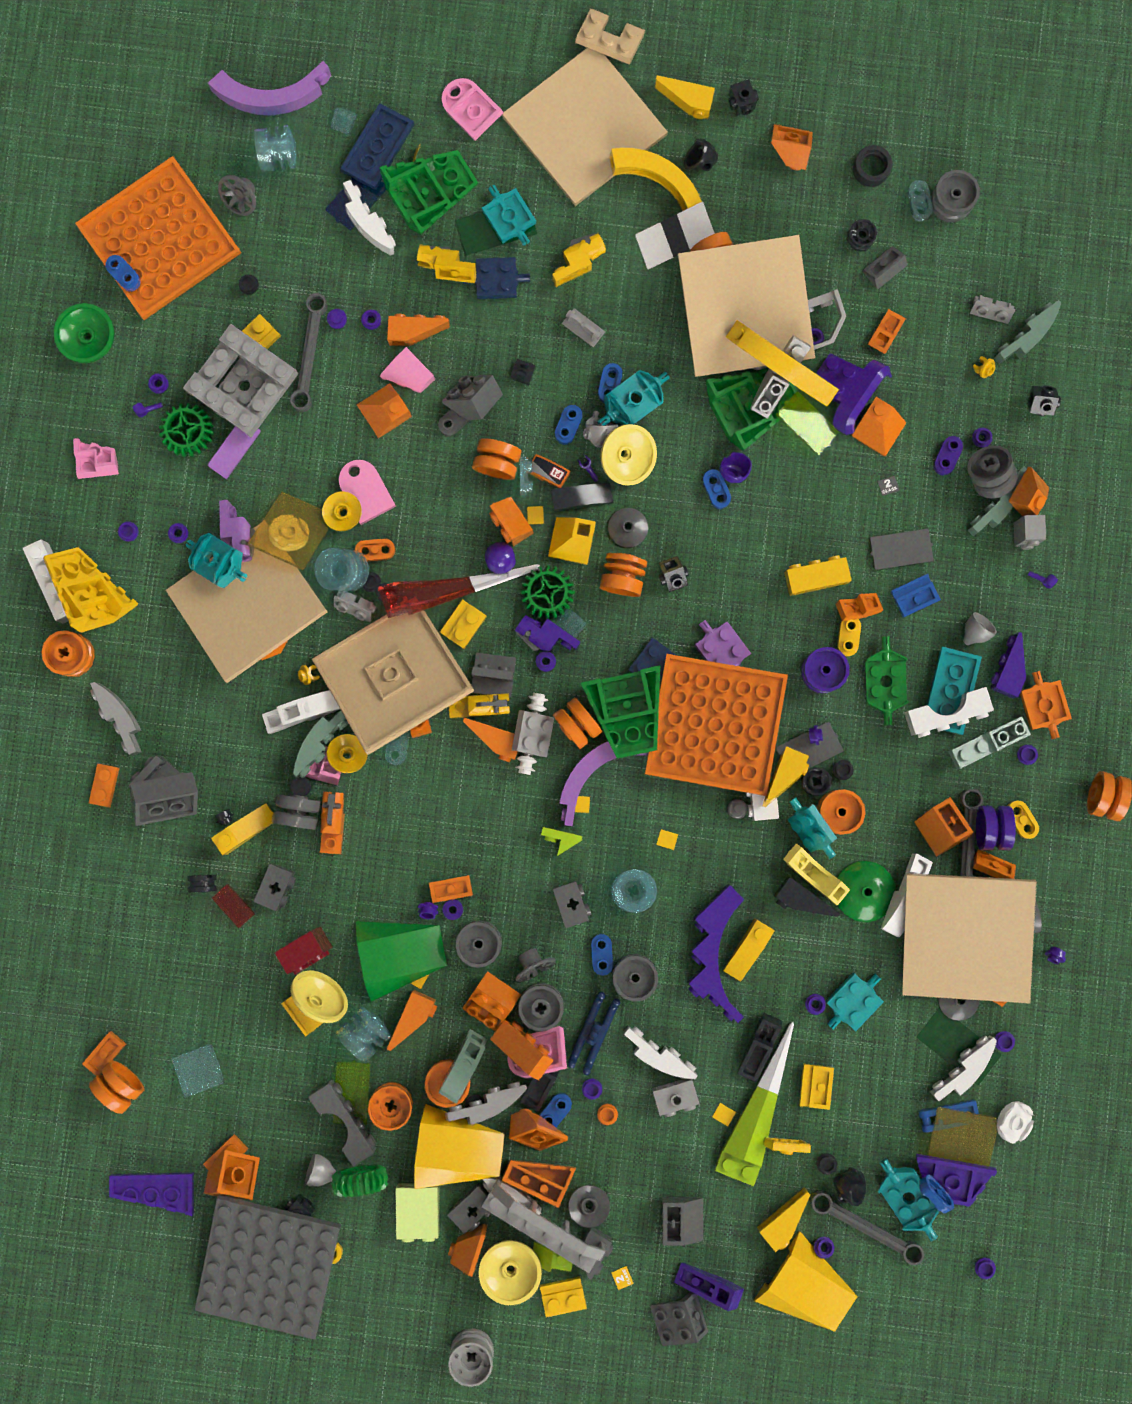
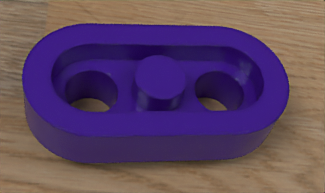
M950 436L942 443L933 464L935 472L939 475H947L953 471L963 450V442L960 438ZM950 443H954L956 449H952ZM942 461H946L948 467H944Z

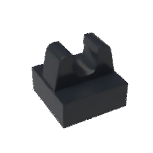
M517 359L510 378L530 385L536 365Z

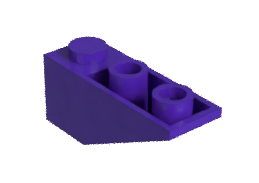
M1021 632L1009 637L1006 643L1008 649L1005 654H1002L998 662L1000 668L998 672L993 674L990 681L992 683V690L1012 699L1019 697L1026 680Z

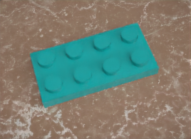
M941 647L927 705L937 714L944 716L953 714L961 704L962 694L974 691L982 657ZM955 722L949 724L950 728L943 731L963 735L966 724L957 726Z

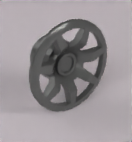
M226 175L221 178L218 183V192L225 206L235 214L242 216L250 215L256 208L254 184L247 178H239L235 175ZM228 179L235 180V184H231ZM223 182L230 190H222ZM224 196H232L229 203ZM236 202H238L240 211L232 207ZM244 203L251 208L249 211H245Z
M536 948L524 952L518 957L524 970L516 976L515 980L517 982H525L535 978L538 975L537 970L543 972L549 970L555 964L556 959L547 958L542 960Z

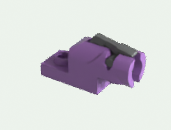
M228 500L219 501L220 539L243 552L242 562L251 561L254 555L256 531L251 528V525L244 517H237L235 507Z

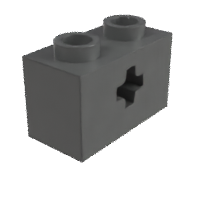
M274 863L269 864L254 902L274 911L284 908L288 901L286 894L289 889L293 888L296 882L294 877L296 872ZM279 883L278 887L281 888V890L275 892V888L273 887V885Z
M573 881L553 888L565 928L589 921L588 916L591 915L588 903H583L581 896H584L585 893L582 884L577 885V882ZM573 898L574 901L579 902L576 904V909L567 906L570 903L569 899Z
M480 1182L448 1211V1217L463 1233H466L468 1230L470 1232L473 1231L480 1224L478 1220L483 1216L488 1217L491 1214L482 1208V1204L489 1192ZM470 1206H471L472 1208H474V1207L476 1206V1207H477L476 1212H475L474 1210H473L472 1212H470V1211H469Z

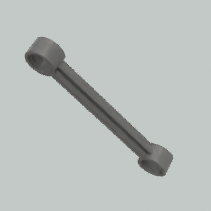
M319 293L309 295L306 300L309 319L297 390L292 393L290 398L292 406L298 412H306L312 406L309 387L321 315L328 308L324 296ZM321 299L324 302L323 307L320 310H312L310 304L313 300ZM305 395L308 398V402L304 407H296L295 399L297 396Z
M975 789L965 790L960 795V803L964 807V818L973 831L972 836L962 842L960 876L967 877L973 876L977 808L983 802L982 794ZM969 792L977 795L978 802L974 807H969L965 803V796Z
M818 1190L811 1195L810 1204L818 1214L829 1213L899 1252L910 1265H918L923 1261L924 1251L917 1242H905L836 1204L825 1191ZM824 1195L829 1200L828 1205L824 1209H818L814 1205V1201L818 1196ZM912 1246H916L919 1249V1256L914 1260L907 1259L906 1257L907 1249Z

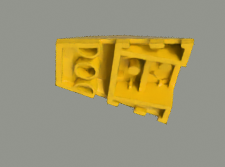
M79 547L44 556V562L69 624L80 633L114 623L138 605V602L134 599L130 600L125 595L126 591L122 587H116L110 581L111 577L107 573H101L97 569L98 565Z
M427 1104L425 1105L420 1123L415 1159L414 1189L500 1177L504 1133L477 1123L468 1125L467 1119L464 1118L446 1121V1111Z
M799 1231L788 1247L790 1253L770 1284L765 1283L754 1302L835 1332L856 1300L857 1295L824 1258H820L815 1254L814 1246Z

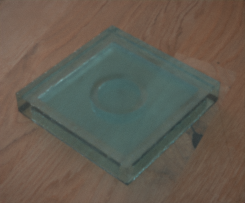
M212 1043L172 1058L184 1097L225 1083Z

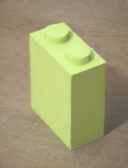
M414 1183L398 1184L396 1187V1239H402V1242H412L414 1239L432 1242L437 1239L440 1234L439 1186L414 1189Z

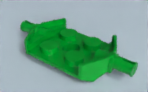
M890 636L881 637L882 649H880V652L865 660L866 704L884 714V726H893V711L909 703L907 701L906 661L908 658L890 649ZM883 676H887L890 679L889 687L881 685L880 680Z

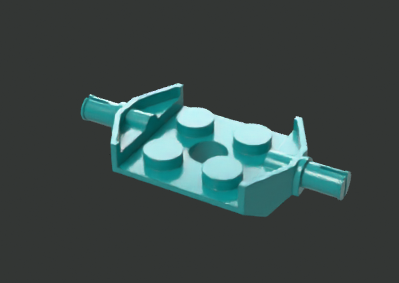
M639 370L604 396L606 415L597 421L598 425L606 426L610 422L619 426L626 424L634 425L663 403L661 385L670 379L667 372H663L660 376L654 378L648 372ZM632 393L639 395V403H634L631 400Z
M210 533L200 536L197 543L192 540L187 541L189 544L186 543V547L191 549L192 552L188 558L190 569L221 588H225L236 578L242 582L246 581L247 574L240 571L243 552L233 548Z
M887 1158L884 1161L881 1160L879 1163L885 1170L886 1176L878 1188V1193H882L903 1225V1231L923 1230L930 1241L936 1240L938 1235H936L931 1226L939 1211L935 1208L933 1202L921 1193L919 1188L920 1177L916 1171L908 1167L892 1168ZM909 1192L915 1196V1199L907 1201L903 1195Z

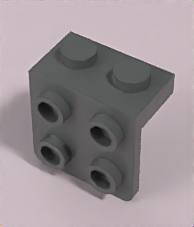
M156 755L155 757H150L144 764L146 767L141 772H136L130 780L132 781L131 783H135L139 780L146 781L161 776H173L180 772L163 756Z

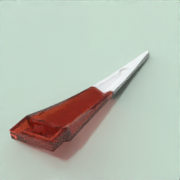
M536 564L512 569L505 574L491 573L427 581H397L378 587L389 619L405 613L411 615L531 573V570H538L540 565Z

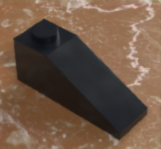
M788 876L774 894V897L777 898L776 903L785 910L789 907L793 910L834 917L840 915V913Z

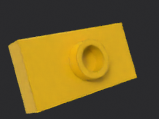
M767 1137L764 1139V1146L786 1155H793V1152L810 1153L811 1145L803 1140Z

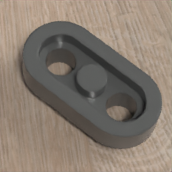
M451 409L439 420L438 427L443 435L453 436L471 420L465 419ZM451 422L452 425L451 427L447 428L445 427V423Z

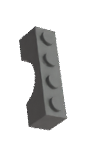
M331 1079L312 1091L308 1098L319 1114H334L344 1121L348 1130V1138L342 1150L354 1167L374 1154L376 1141L371 1134L368 1135L364 1129L365 1124L360 1117L357 1118L354 1114L352 1103L343 1097L341 1086L337 1082L334 1083Z

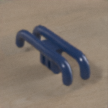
M602 991L598 992L568 1060V1067L574 1068L585 1041L592 1045L583 1067L584 1075L591 1073L592 1066L617 1008L621 1003L618 998L613 999L602 1024L594 1021L605 998V993Z

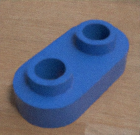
M112 255L106 260L105 266L107 271L126 291H135L139 288L141 283L139 275L121 256ZM115 262H118L117 267H113ZM130 276L131 280L126 282V278Z
M615 363L606 365L602 372L598 397L603 403L604 393L612 391L621 384L622 369ZM613 372L616 374V376L614 378H610L609 373Z
M569 405L563 410L555 429V438L560 444L566 445L574 440L582 421V411L578 406ZM575 412L576 416L574 418H571L569 416V413ZM567 430L569 433L567 436H563L561 432Z
M712 469L707 471L703 477V485L710 502L715 508L724 509L731 501V495L725 480L718 470ZM714 478L716 480V483L711 484L709 482V479ZM722 496L724 501L718 502L717 497Z
M598 934L594 936L591 942L592 965L598 975H607L613 968L612 942L607 935ZM599 941L605 942L604 948L598 947ZM602 961L607 964L604 969L599 967V963Z
M557 1093L539 1116L544 1119L551 1118V1124L557 1127L571 1109V1098L565 1093ZM563 1101L565 1107H558V1102Z
M927 1175L920 1179L919 1188L921 1193L933 1202L938 1211L947 1213L954 1209L952 1198L932 1176Z

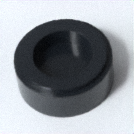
M299 777L297 780L293 779L290 788L294 795L307 796L311 792L312 784L308 778Z

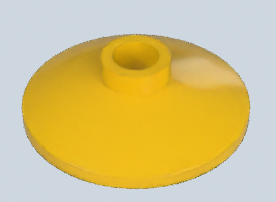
M345 491L330 495L322 508V516L325 523L336 531L352 529L358 524L362 515V507L357 497ZM343 510H347L345 516H341Z
M343 734L337 736L328 745V762L335 770L341 773L356 772L366 763L368 755L355 735ZM348 753L351 757L349 759H345L343 755Z

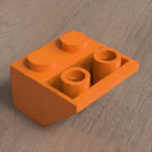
M512 497L490 505V518L496 527L500 525L502 528L500 530L501 535L507 544L511 542L514 547L534 534L533 529Z
M951 797L931 808L914 822L936 857L970 838L973 834L972 829Z
M487 971L462 1009L496 1032L513 1009L521 994Z

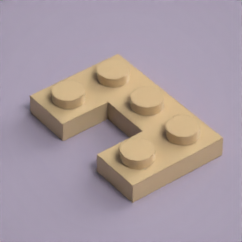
M590 9L576 37L575 43L630 65L644 37L645 30L627 23L621 36H615L603 31L609 16Z

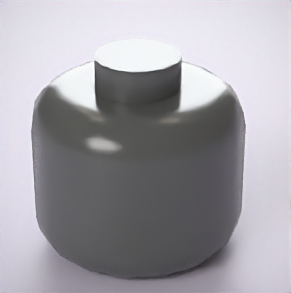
M733 799L727 804L726 810L731 818L741 819L747 813V805L741 799Z

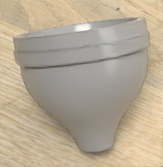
M974 612L966 622L963 642L968 646L974 643L986 642L995 636L996 628L985 616Z
M314 1154L308 1166L305 1184L318 1187L331 1182L332 1175L336 1172L331 1162L322 1155Z

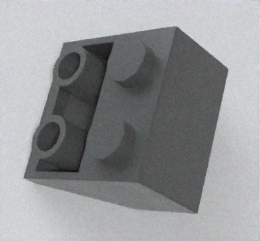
M465 375L458 380L454 388L448 391V395L442 402L467 420L483 419L503 393L493 375Z
M662 1197L663 1246H685L703 1241V1197Z

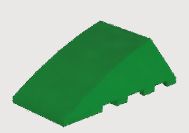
M458 150L433 155L432 158H418L413 162L396 163L395 166H381L379 168L391 200L408 227L420 235L478 185V181Z
M768 369L706 380L709 403L728 440L742 451L803 401L795 385L789 382L790 385L768 418L751 410L752 402Z
M660 666L641 669L638 672L602 680L595 679L580 683L617 759L657 750Z
M356 921L357 947L364 984L371 1002L447 966L440 925Z

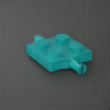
M495 185L490 186L488 190L494 199L482 207L484 215L502 243L518 236L522 245L525 246L530 240L524 232L536 224V219L516 188L508 193L500 194Z
M793 798L789 803L796 812L787 819L792 829L803 841V845L810 853L817 849H823L829 859L833 858L836 854L830 847V844L837 839L836 835L814 804L809 807H802L797 798Z
M853 972L825 1001L835 1014L827 1024L834 1030L842 1021L847 1023L854 1031H857L884 1002L876 995L873 989L881 978L874 974L866 982Z

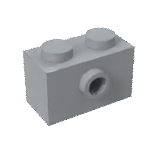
M1025 515L1013 523L1014 547L1021 546L1022 550L1034 549V546L1040 545L1039 543L1046 540L1045 515Z
M685 1078L652 1088L660 1116L670 1117L675 1115L678 1110L690 1111L696 1108L695 1105H699L692 1079Z

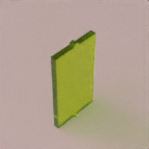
M796 391L789 400L784 402L785 405L776 416L818 456L826 446L831 445L832 439L839 431Z
M355 1060L352 1062L337 1061L335 1083L337 1082L343 1090L342 1095L345 1100H349L352 1103L355 1116L357 1118L360 1117L364 1124L367 1125L371 1063H358ZM333 1114V1123L345 1124L340 1117Z

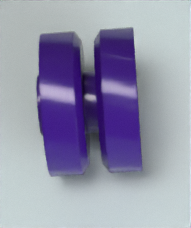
M822 647L813 651L804 659L801 666V677L804 684L816 693L826 694L839 689L849 676L847 658L841 651L832 647ZM824 666L826 667V670H828L827 674L824 673L822 670Z
M979 806L976 814L975 830L979 850H993L996 846L998 850L1011 851L1016 834L1015 816L1011 806H998L996 810L992 806Z

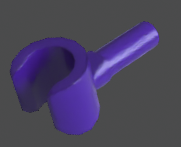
M137 403L133 406V410L138 417L142 418L148 412L163 406L162 403H157L144 407L142 403Z
M584 454L587 462L581 464L579 459H577V462L588 471L594 482L599 479L591 467V460Z
M1032 571L1028 573V576L1039 580L1048 589L1052 588L1058 581L1052 574L1045 578Z

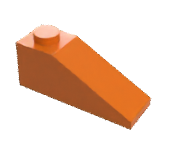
M464 718L463 722L492 751L499 755L498 759L510 762L511 759L516 760L518 752L512 751L514 733Z
M416 990L412 991L387 1050L391 1051L425 1023L428 1017L433 1018L437 1006L434 1005L436 999Z

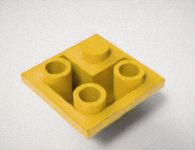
M556 517L548 557L587 565L596 522L580 518Z

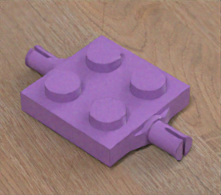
M706 620L699 624L706 635L694 646L705 661L739 666L743 659L751 654L728 621L714 629L709 626Z

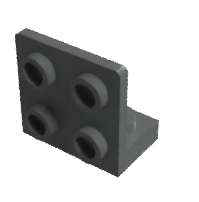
M693 1292L686 1294L680 1301L651 1305V1311L663 1346L698 1343L708 1333L698 1296Z

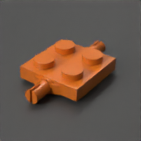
M1040 671L1031 673L1035 685L1030 689L1020 692L1030 729L1048 728L1051 739L1059 738L1056 725L1072 719L1061 681L1043 683Z

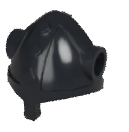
M696 138L695 143L685 156L684 167L692 171H709L718 161V152H716L715 147L710 142L702 138Z
M849 1167L846 1172L837 1175L833 1179V1184L838 1193L837 1199L840 1202L859 1206L862 1204L866 1194L865 1177L861 1171Z

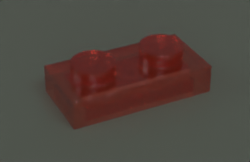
M229 884L225 885L212 897L214 902L238 928H241L255 915L252 909Z

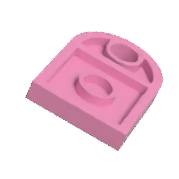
M456 79L450 82L443 91L442 103L446 112L474 141L503 114L502 109L469 79ZM459 89L460 94L453 97L450 95L452 90Z
M354 460L342 468L339 475V485L342 491L353 494L359 500L362 507V515L359 520L360 525L396 507L372 464L364 460ZM352 467L360 469L358 476H350L349 471Z
M558 1026L547 1031L531 1034L537 1039L535 1043L538 1046L541 1044L550 1051L548 1055L554 1060L544 1074L567 1068L564 1029ZM509 1057L507 1058L509 1068L514 1074L523 1078H531Z

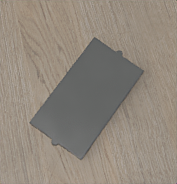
M929 529L869 538L872 551L870 555L873 557L875 570L934 561L932 553L933 543L930 541Z
M829 722L818 726V729L823 731V741H820V745L810 743L808 731L776 747L779 756L786 746L808 755L807 763L809 768L844 750L838 740V735L834 733Z

